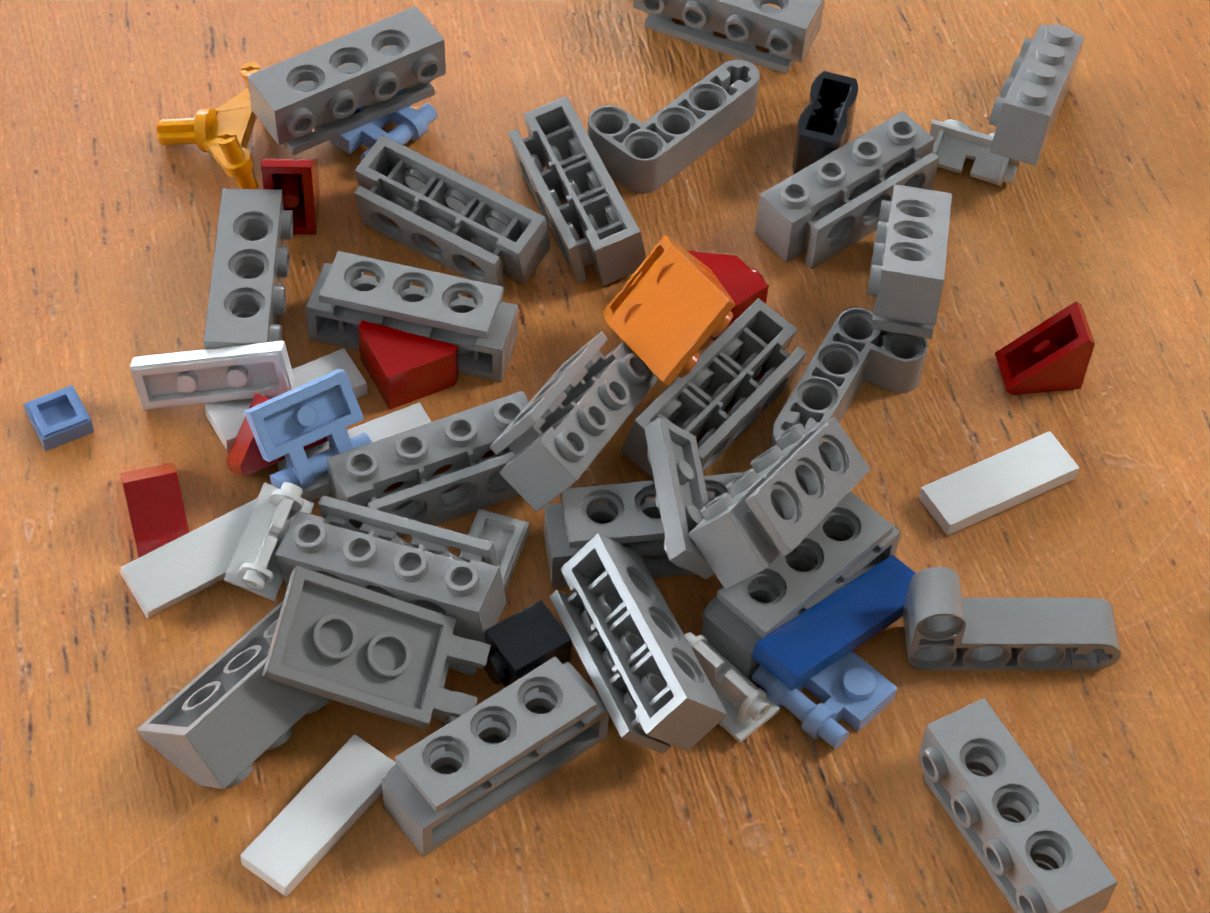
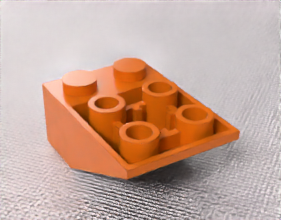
M665 234L602 313L607 324L669 387L677 376L682 379L694 368L700 357V353L697 351L710 336L716 338L726 329L733 317L731 309L736 304L711 269Z

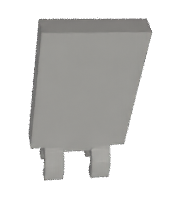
M296 566L291 573L261 677L423 729L429 725L431 715L438 721L448 724L476 706L478 697L450 691L443 687L449 667L469 676L476 674L477 667H485L491 645L453 635L456 618Z

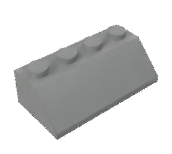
M283 601L136 730L143 740L199 786L219 789L236 786L249 776L253 770L251 764L265 751L279 747L290 738L293 733L292 726L305 714L319 710L330 701L328 698L261 677Z

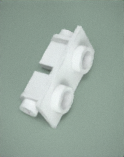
M932 119L930 135L935 138L932 152L939 157L937 166L939 168L961 174L966 158L974 160L970 177L1002 186L1003 182L1013 184L1021 161L990 153L995 133L986 135L973 131L968 125L957 120L948 119L942 122Z
M264 482L226 572L224 581L272 601L275 600L284 579L275 554L297 512L301 511L310 514L314 503L300 498L303 490L299 486L283 482L279 489Z
M691 632L684 635L728 714L719 724L739 743L780 711V708L766 697V693L762 689L757 688L712 647L703 635L695 636Z

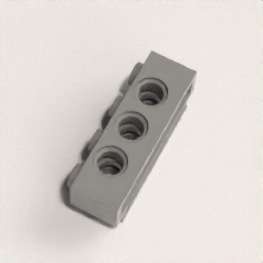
M634 0L633 8L649 13L645 20L646 28L787 74L793 61L802 63L821 29L825 0ZM769 3H770V4H775V5L779 6L780 8L773 7V6H770V5H767V4H769ZM672 17L684 21L685 25L674 23ZM714 31L727 35V39L714 36ZM756 45L767 48L769 49V52H761L757 50L755 47Z
M414 6L248 75L247 80L252 111L278 145L285 144L291 153L296 155L435 95L434 87L430 82L446 74L445 43L438 31L421 11ZM406 88L403 94L395 96L398 91ZM365 106L364 110L353 114L356 109ZM323 124V127L319 130L310 132L314 127Z
M565 96L524 113L523 117L529 137L522 139L517 129L508 132L516 162L542 215L546 217L547 225L577 283L579 284L587 280L584 267L592 263L603 285L634 273L646 258L641 232L568 97ZM564 200L566 204L561 205L560 201ZM582 233L584 239L580 240L578 235Z
M903 111L761 193L755 235L786 263L807 249L805 264L811 269L815 268L877 230L881 201H891L894 184L933 190L939 157L932 152L935 138Z
M384 135L379 137L355 169L359 187L354 194L364 225L470 280L502 286L505 289L503 274L525 284L550 249L545 216ZM391 219V220L394 221L400 228H398V227L392 225V224L389 223L388 221ZM430 239L434 243H436L440 247V249L431 245L429 243ZM470 261H473L475 264H477L481 268V270L469 264Z
M894 184L891 201H881L867 295L875 296L871 329L932 339L945 276L952 193Z
M222 188L205 325L204 349L282 341V326L278 325L279 316H285L286 289L282 285L283 277L288 278L290 266L289 248L285 247V242L283 241L292 240L293 212L292 210H284L282 190Z
M338 251L333 264L324 263L306 305L308 338L360 351L358 326L361 320L457 345L459 373L502 382L518 338V305L501 301L504 295V287ZM363 272L373 273L376 277L365 275ZM411 283H420L424 285L425 288L414 286ZM459 293H466L472 295L474 298L461 296Z
M758 298L700 355L698 362L688 375L682 379L678 377L634 420L621 452L654 479L652 468L647 459L648 445L644 427L657 418L662 417L696 436V440L701 435L703 436L697 446L704 473L791 383L807 353L799 346L791 355L786 352L798 329ZM760 375L763 376L758 383L755 382ZM733 405L732 409L726 414L725 411Z
M602 331L559 367L490 446L496 455L506 447L515 454L500 471V474L536 512L579 479L658 380L649 367L624 341L604 357L599 349L608 338Z
M520 391L327 458L330 496L331 498L433 526L520 496L500 474V471L515 454L506 447L498 455L494 454L484 459H481V457L491 450L490 446L529 401L524 392ZM453 464L446 472L432 476L440 467ZM396 482H404L398 489L383 493L390 485ZM347 519L357 529H360L363 524L355 519ZM400 532L396 534L399 538L409 536Z
M836 417L827 421L822 420L807 429L801 423H798L783 432L774 440L777 444L776 446L766 450L750 463L753 467L752 469L745 471L726 485L729 493L726 492L718 496L700 510L704 519L688 535L725 589L765 570L779 556V553L782 556L791 553L871 470Z
M742 472L704 476L706 490L713 491L707 493L709 502L726 492L729 493L726 485L741 475ZM654 480L567 488L561 493L562 502L546 504L544 506L543 537L551 588L569 586L560 568L597 533L637 551L652 578L694 574L669 561V557L665 552V536L660 511L657 508L655 498H647L657 495ZM596 501H607V502H601V503H593V502H596Z
M849 492L791 553L785 556L779 553V556L765 570L727 589L722 587L717 591V597L708 604L702 614L703 626L701 635L752 682V675L760 666L751 657L755 643L891 555L895 556L901 532L855 494Z
M324 495L319 502L322 517L301 511L297 512L275 554L286 587H288L292 571L296 566H300L456 618L453 635L485 643V630L498 623L507 599L493 542ZM347 519H355L363 524L360 529H357ZM398 532L405 533L413 538L410 543H407L396 534ZM447 547L461 549L463 551L461 557L450 553Z
M597 533L560 568L573 593L568 595L556 590L549 598L621 738L662 754L671 747L670 744L688 751L728 714L640 554Z
M553 657L395 757L396 764L389 770L386 777L382 779L383 807L424 857L607 738L609 713L602 699L569 662L562 665L556 657Z
M983 698L928 724L919 751L920 764L926 774L924 780L1015 912L1099 913L1105 910L1118 883L986 699Z

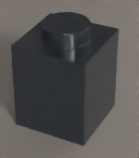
M542 600L485 630V643L491 646L484 669L496 685L503 683L507 687L553 657H556L562 665L566 662L571 664L572 641Z

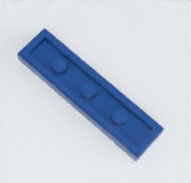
M891 555L756 642L751 657L793 691L903 617V608L909 583L916 573L894 555Z

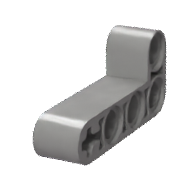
M729 60L644 123L617 106H600L589 114L587 134L611 178L634 193H651L672 179L754 115L760 78L759 70L753 63L746 60Z
M850 308L843 311L837 317L775 420L770 448L777 445L774 440L779 435L798 423H801L805 429L822 420L827 421L833 417H836L840 423L864 381L895 393H908L914 390L920 383L928 349L927 339L871 329L873 312L870 310Z
M931 567L914 574L910 580L903 608V621L908 662L917 669L1099 670L1110 667L1121 657L1113 607L1104 599L962 598L959 575L956 571L945 567Z

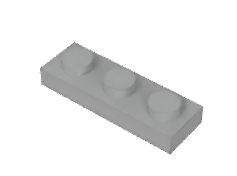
M659 417L645 426L644 429L648 445L647 459L652 468L657 493L655 501L660 511L664 530V549L669 557V561L707 579L715 573L688 535L704 519L700 510L709 503L696 436Z

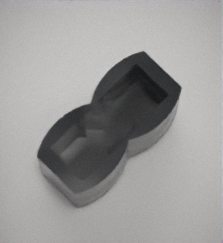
M823 71L813 81L808 106L801 113L798 122L792 165L794 174L848 142L858 95V83L855 78Z

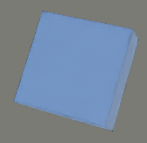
M73 385L24 403L26 415L45 451L94 432L92 420Z

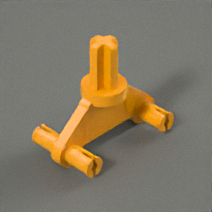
M248 62L241 67L240 74L247 88L215 110L200 109L196 113L195 118L162 119L158 121L156 126L158 142L161 145L197 144L200 151L210 153L226 174L235 178L239 189H258L259 183L252 171L254 161L246 147L257 118L251 108L247 76L260 71L259 64Z

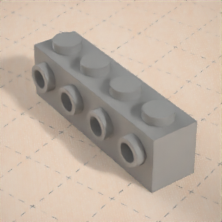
M1040 24L1033 39H1024L1019 57L1016 56L1010 76L1006 77L1000 97L997 96L990 115L989 124L997 126L990 153L1036 166L1071 85L1085 36L1075 34L1072 29L1063 25L1053 24L1047 26Z

